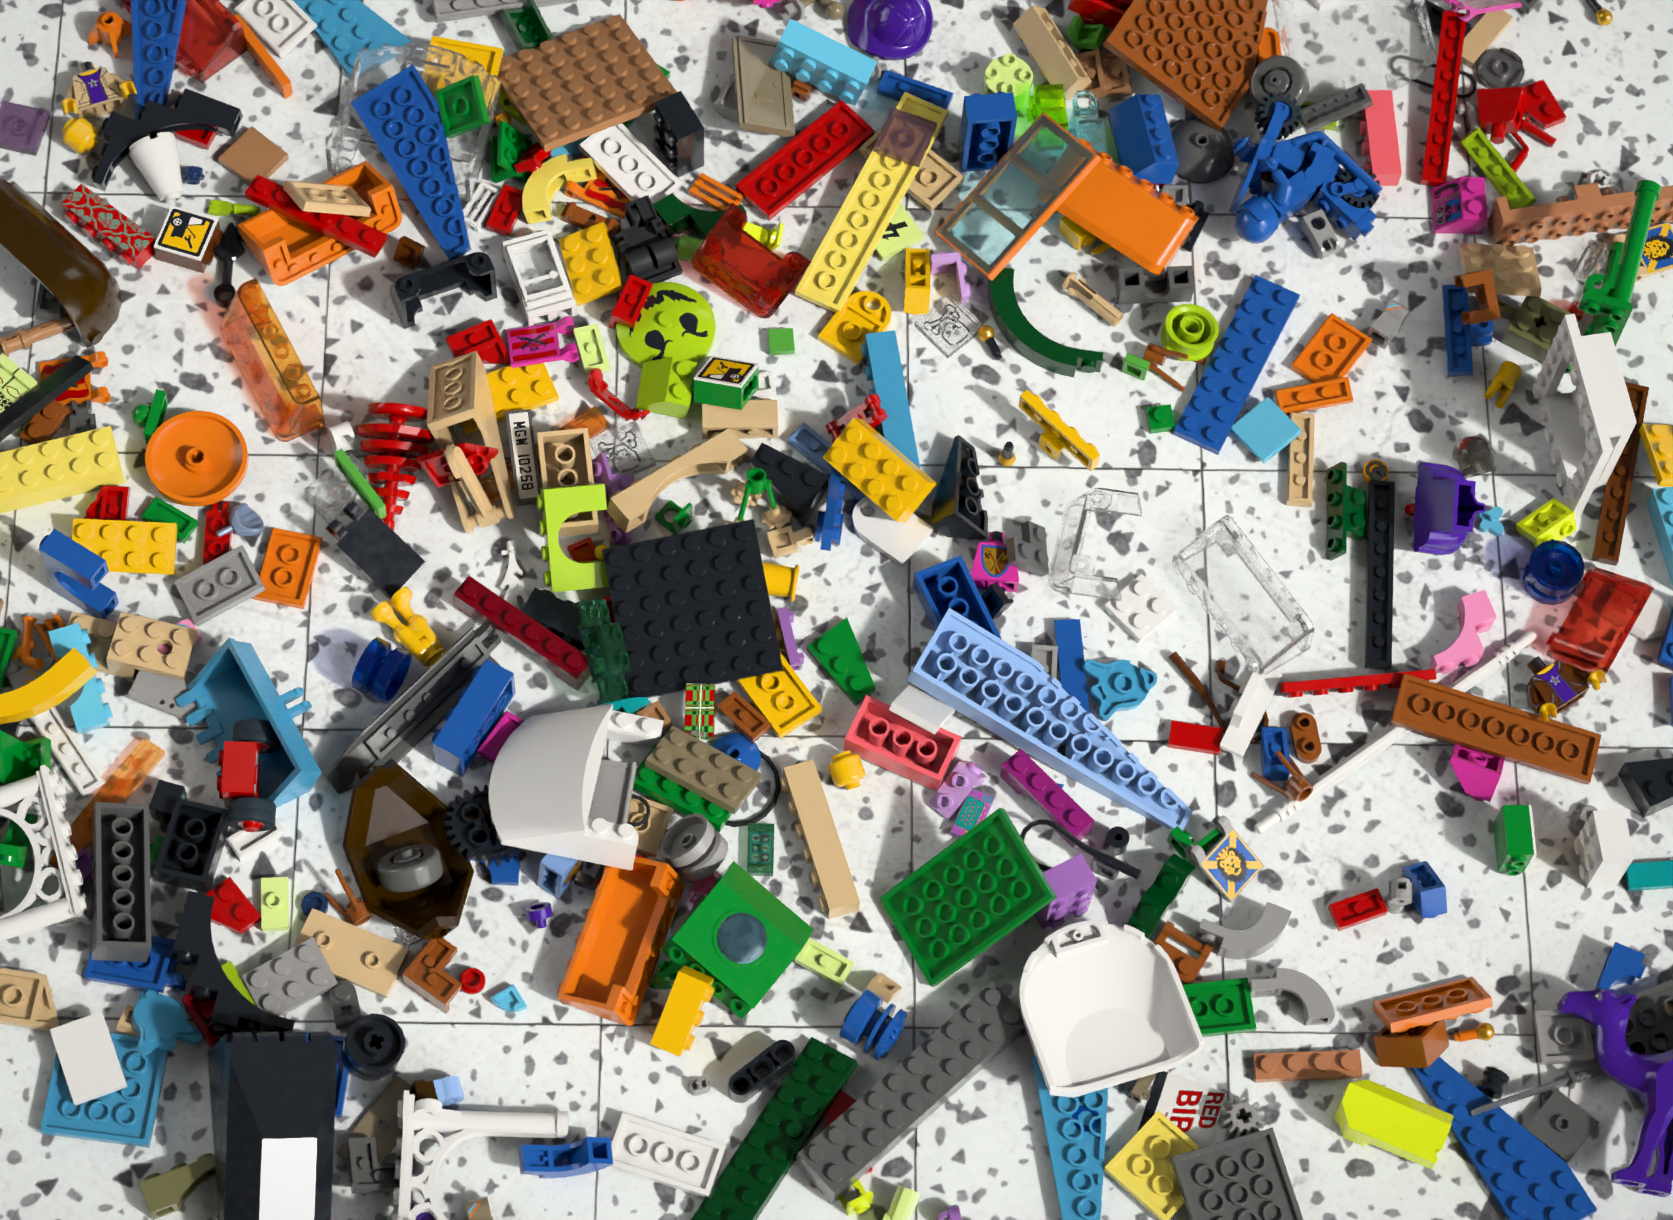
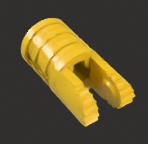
M1504 361L1485 392L1484 397L1491 399L1497 390L1501 393L1496 400L1495 406L1502 409L1516 382L1523 373L1521 367L1514 362Z

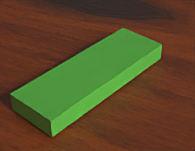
M341 448L335 452L336 467L366 506L380 519L386 516V507L383 501Z

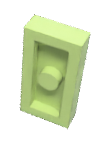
M598 323L574 328V336L585 376H589L593 368H599L602 373L610 371Z
M288 877L261 878L262 932L289 931Z
M811 938L808 939L803 949L795 958V963L840 988L855 962Z

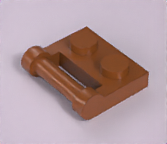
M1168 920L1154 944H1159L1167 953L1175 966L1182 985L1193 984L1214 947L1208 943L1204 945L1175 928V924ZM1168 936L1200 954L1198 959L1196 960L1166 942Z

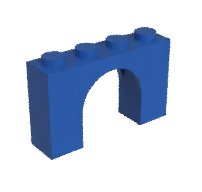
M56 529L50 535L44 536L39 544V552L53 591L90 615L106 620L119 604L116 592L100 583L109 572L106 560Z

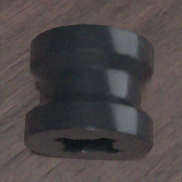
M1485 1067L1483 1071L1484 1078L1478 1082L1477 1088L1490 1098L1501 1099L1504 1093L1502 1088L1508 1084L1510 1078L1505 1072L1497 1068Z

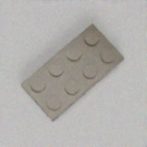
M675 726L669 729L645 760L647 768L734 815L761 781L762 773Z

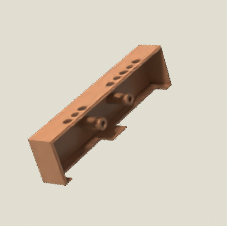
M1597 182L1575 185L1573 187L1577 200L1569 201L1568 196L1563 195L1556 198V203L1511 210L1505 196L1497 197L1487 224L1493 244L1513 246L1523 242L1530 244L1543 239L1557 240L1563 236H1581L1589 232L1603 233L1615 228L1628 229L1636 199L1635 191L1616 194L1613 188H1609L1603 191L1602 196ZM1673 185L1661 187L1660 197L1655 203L1650 225L1661 221L1673 222Z

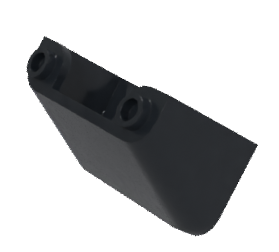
M474 252L405 275L396 280L390 287V295L403 329L415 326V315L417 312L423 311L420 300L465 285L469 295H473L474 292L479 293L486 302L496 299L495 268L490 257L483 252Z

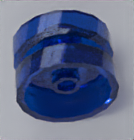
M1551 540L1541 543L1535 547L1523 570L1522 582L1525 590L1534 600L1542 604L1557 605L1566 602L1572 598L1584 575L1585 564L1582 555L1574 546L1564 541Z
M376 637L366 647L355 667L351 681L352 688L365 694L371 691L372 698L387 704L397 694L408 674L412 661L411 653L399 647L392 650L391 643Z

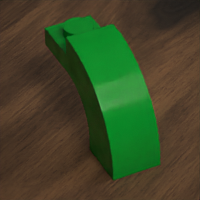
M26 813L25 821L29 824H35L39 822L42 816ZM10 820L6 836L0 842V864L24 868L28 865L34 854L33 848L24 830L16 822Z

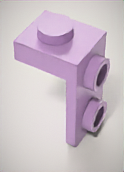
M938 252L931 255L930 275L955 273L960 307L965 306L966 298L970 297L969 282L965 283L964 276H967L966 261H961L960 252Z
M973 761L959 762L930 800L929 805L945 818H951L972 788L982 785L987 778L982 773L983 769Z

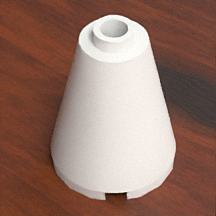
M161 132L157 133L158 138L151 140L149 136H146L136 141L129 147L130 151L128 152L130 158L159 200L172 204L179 201L180 196L183 194L177 142L173 133Z

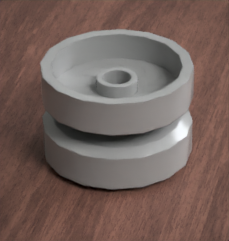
M698 813L687 815L678 820L668 829L660 843L661 855L671 866H674V869L685 881L689 882L699 881L711 875L719 868L728 852V842L714 829L713 825L704 815Z

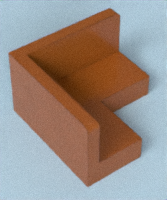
M444 938L431 939L404 971V984L447 1014L450 1010L449 1003L461 990L462 984L444 972L443 969L458 950Z
M1445 1019L1433 1022L1429 1026L1409 1028L1402 1033H1391L1384 1026L1373 1037L1378 1063L1381 1067L1428 1068L1449 1047Z

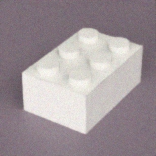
M1624 808L1593 811L1574 841L1575 853L1580 855L1581 860L1579 874L1581 879L1585 880L1586 888L1617 885L1634 859Z

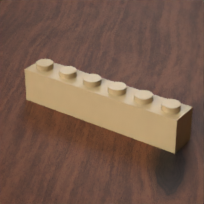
M814 759L783 767V777L780 778L783 793L788 792L790 801H787L790 815L795 816L798 823L795 825L798 840L803 839L804 841L803 856L806 864L811 863L813 872H810V877L814 888L818 887L821 896H818L821 911H826L828 919L859 911L860 900Z

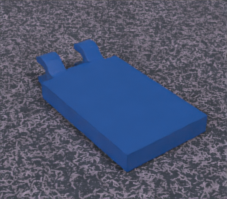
M151 936L152 948L147 962L92 960L91 949L84 978L89 981L141 990L150 989L159 993H164L165 986L185 991L187 980L184 979L185 975L173 973L176 960L170 958L175 939Z

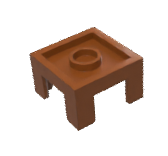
M1491 269L1453 276L1456 288L1476 287L1475 296L1480 308L1462 312L1463 325H1472L1501 318Z

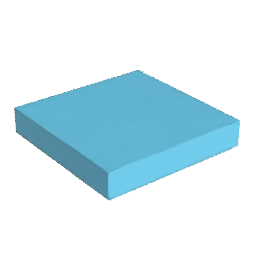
M1269 397L1238 420L1231 428V432L1263 464L1302 433L1301 429Z

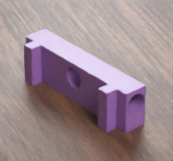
M787 607L777 609L776 617L787 662L794 671L800 670V664H804L803 652L798 653L791 626V623L794 622L793 611L788 612Z

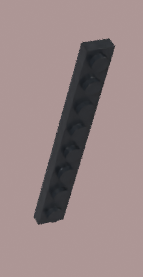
M1370 480L1368 484L1364 668L1390 670L1392 666L1395 482Z

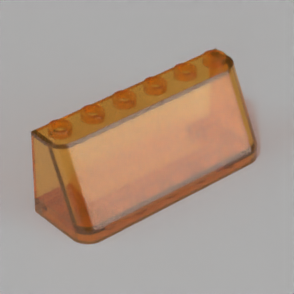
M257 278L243 283L238 288L220 322V333L273 435L279 441L288 442L325 426L321 398Z

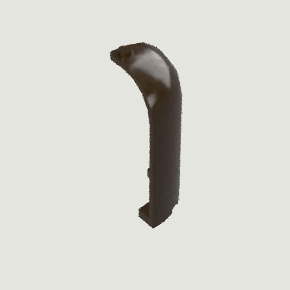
M0 179V246L58 300L74 322L81 342L86 347L98 344L119 316L122 299L117 280L108 267L23 188L14 181L9 183L5 179Z

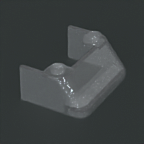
M1099 487L1070 500L1066 504L1048 572L1049 585L1054 591L1121 601L1122 595L1118 578L1094 575L1095 564L1093 559L1088 555L1081 554L1091 512L1106 511L1142 516L1138 493Z

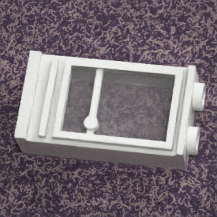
M550 229L544 231L537 230L529 235L512 237L502 242L503 255L529 327L534 326L535 317L547 314L548 321H554L558 318L557 311L568 308L572 317L577 316L576 301L570 289Z

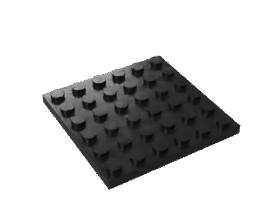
M754 519L602 549L630 698H653L686 691V683L718 685L784 671Z

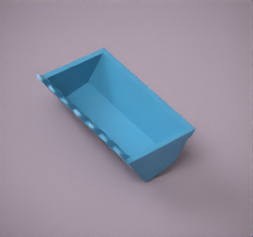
M228 638L187 686L189 691L176 698V702L180 708L193 702L197 704L199 710L188 715L186 721L189 726H194L204 720L206 721L209 728L199 733L196 739L200 745L213 739L217 741L219 747L206 754V758L211 764L218 761L219 750H224V741H232L233 727L236 722L246 719H261L270 722L280 740V747L276 752L259 754L258 798L270 800L278 808L310 792L322 773L293 721V718L312 708L310 701H304L288 709L286 704L300 698L305 693L304 690L298 687L279 695L252 644ZM221 770L216 773V776L222 775Z

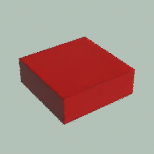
M591 537L567 546L573 561L600 560L594 554L596 547Z

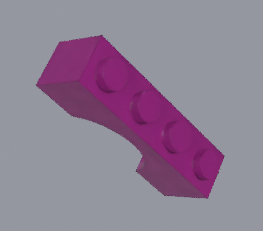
M1019 749L1002 764L1000 777L1017 794H1024L1035 801L1052 822L1058 824L1080 841L1092 831L1094 819L1022 749ZM1054 829L1072 848L1076 846Z

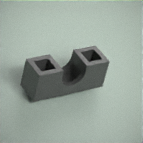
M1169 266L1164 274L1155 277L1145 276L1143 268L1118 269L1115 283L1118 305L1190 302L1195 288L1192 266Z

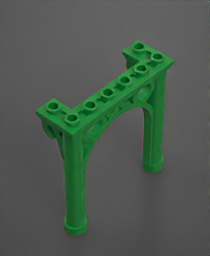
M1641 180L1636 184L1634 192L1636 199L1625 242H1613L1609 245L1607 252L1608 262L1604 276L1602 274H1592L1585 281L1584 293L1577 309L1594 315L1583 336L1611 332L1614 345L1616 346L1633 309L1630 302L1655 203L1659 200L1661 186L1654 181ZM1594 285H1601V289L1594 288ZM1570 363L1566 368V374L1571 373L1572 371Z

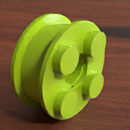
M1195 304L1178 305L1171 309L1166 316L1165 324L1161 330V342L1165 349L1188 355L1187 359L1176 357L1180 361L1201 360L1207 357L1213 349L1214 342L1219 333L1218 322L1213 314L1204 307Z

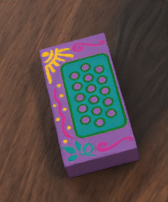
M972 788L959 811L950 835L960 838L984 820L990 811L995 797Z

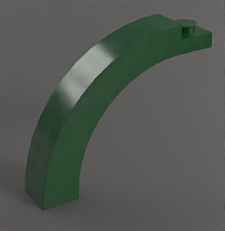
M1003 268L993 281L988 278V300L991 313L1000 332L1017 352L1037 366L1063 376L1074 378L1076 369L1086 373L1100 372L1104 352L1078 349L1059 344L1044 336L1030 324L1023 315L1016 300L1013 283L1014 269Z

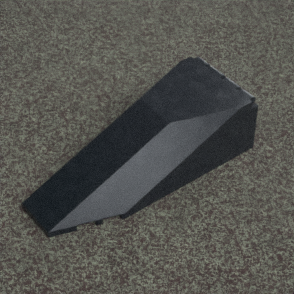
M251 1032L231 1033V1036L230 1034H225L207 1052L219 1220H331L337 1070L336 1041H332V1033L309 1032L308 1041H306L305 1032H282L281 1042L278 1032H256L255 1042H253Z

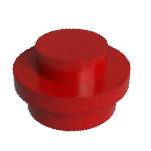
M468 968L459 976V982L462 984L461 990L466 994H478L485 987V976L479 969Z

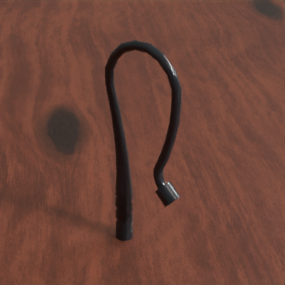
M1050 820L1030 822L1023 828L1020 834L1024 841L1027 832L1032 827L1048 825L1105 865L1128 876L1130 875V877L1137 880L1142 870L1136 869V867L1088 846ZM1036 861L1041 870L1047 871L1053 868ZM1097 882L1094 891L1099 889Z

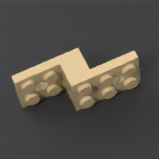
M72 612L67 625L79 623L82 629L87 628L90 638L98 641L95 647L88 648L89 654H95L98 668L95 669L98 672L134 680L137 670L184 681L198 634L196 629L125 612L120 613L118 622ZM162 644H168L172 647V651L169 654H161L158 652V647Z

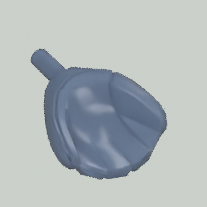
M240 503L230 513L229 526L217 531L216 534L218 537H221L233 531L234 534L240 536H254L262 533L265 526L262 518L248 504Z

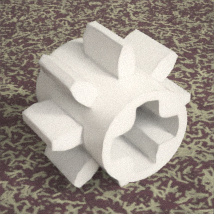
M1601 170L1595 173L1589 171L1587 178H1583L1581 183L1582 185L1597 182L1602 196L1604 190L1613 188L1612 185L1608 184L1611 177L1602 173Z

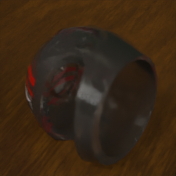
M1468 436L1461 439L1453 449L1452 459L1458 462V471L1465 479L1493 470V448L1485 439L1479 436Z

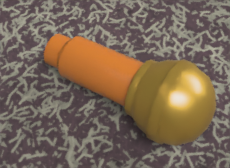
M1484 1022L1474 1029L1458 1031V1033L1453 1034L1455 1042L1474 1039L1489 1041L1494 1037L1495 1030L1490 1023Z

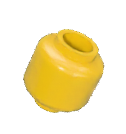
M73 117L61 131L64 134L63 142L78 154H82L85 151L92 152L99 144L97 140L98 129L83 117L77 119Z
M848 750L832 756L828 769L836 787L845 786L846 791L861 786L859 781L865 777L866 772L859 755L856 753L851 754V751Z

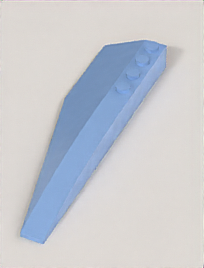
M948 609L908 675L907 681L1086 787L1168 829L1173 830L1178 826L1183 831L1193 811L1173 791L1165 788L1157 780L1158 777L1152 771L1149 772L1132 752L1129 753L1121 745L1122 742L1092 713H1088L1074 696L1071 697L1061 687L1062 684L1055 677L1052 678L1044 671L1045 668L1035 659L954 610ZM1061 745L1066 746L1065 756L1057 752Z

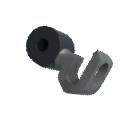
M1119 826L1111 828L1106 835L1103 849L1098 851L1113 858L1123 854L1127 849L1130 839L1128 831ZM1092 857L1091 868L1095 874L1110 880L1118 877L1119 871Z

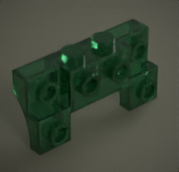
M593 599L573 603V608L578 607L582 624L577 625L578 629L587 628L580 632L592 676L591 682L592 684L597 683L601 699L597 701V705L609 704L630 698L624 674L632 671L623 639V632L619 622L611 623L606 599Z

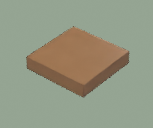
M251 126L218 159L222 166L250 186L257 174L268 179L289 158L288 153Z

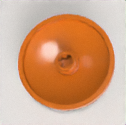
M207 411L185 412L165 421L151 436L145 453L146 470L154 488L166 499L180 505L192 507L214 504L232 494L244 479L249 461L245 439L235 424L219 414Z

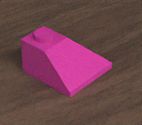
M1454 744L1450 762L1465 793L1470 794V797L1477 801L1485 800L1490 802L1501 777L1505 759Z

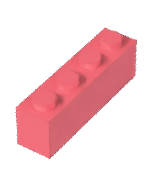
M1367 90L1372 99L1373 106L1357 112V114H1361L1359 134L1363 135L1364 139L1361 143V154L1366 157L1364 171L1366 169L1371 170L1369 175L1375 174L1377 176L1375 181L1379 180L1380 186H1398L1402 171L1392 90Z

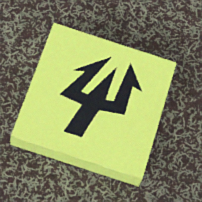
M901 203L875 249L882 262L924 240L923 233Z

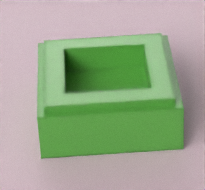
M793 328L768 329L770 355L795 354Z
M1127 353L1123 362L1122 372L1143 381L1148 374L1150 362Z

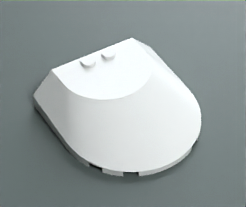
M1089 920L1073 923L1046 937L1044 943L1035 952H1032L1025 964L1019 988L1020 1011L1050 1095L1073 1098L1175 1068L1204 1049V1039L1173 962L1159 944L1155 945L1145 937V933L1126 924L1124 927L1108 924L1107 920Z

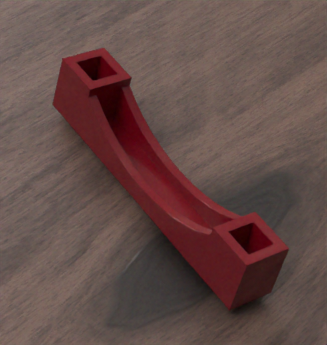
M468 576L454 592V607L473 620L477 619L484 623H490L492 627L521 644L545 663L559 679L578 691L593 673V660L471 576Z

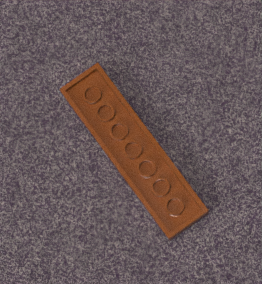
M1403 674L1390 724L1587 785L1591 782L1601 734L1549 718L1547 722H1543L1540 715L1407 674Z

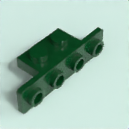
M1340 462L1328 468L1326 474V559L1330 561L1346 554L1347 536L1359 541L1366 538V492L1347 485V463Z

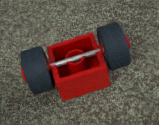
M246 719L236 722L233 727L232 741H224V750H219L218 764L221 766L222 775L217 776V791H219V799H223L225 808H228V825L237 830L260 832L271 830L275 826L276 804L270 800L258 798L259 754L273 753L279 750L280 740L268 720Z

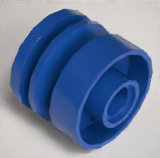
M867 989L849 1009L839 1037L853 1046H856L863 1038L867 1039L863 1052L868 1054L877 1045L873 1058L879 1061L892 1049L898 1040L908 1012L900 1009L892 1017L896 1009V1005L893 1003L884 1011H881L883 997Z

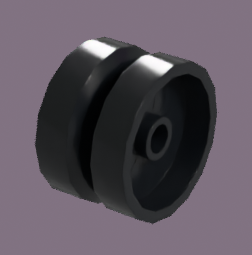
M372 1013L361 1016L351 1025L342 1043L341 1056L344 1066L352 1075L361 1080L376 1081L386 1078L395 1070L405 1051L403 1030L394 1019L384 1014Z

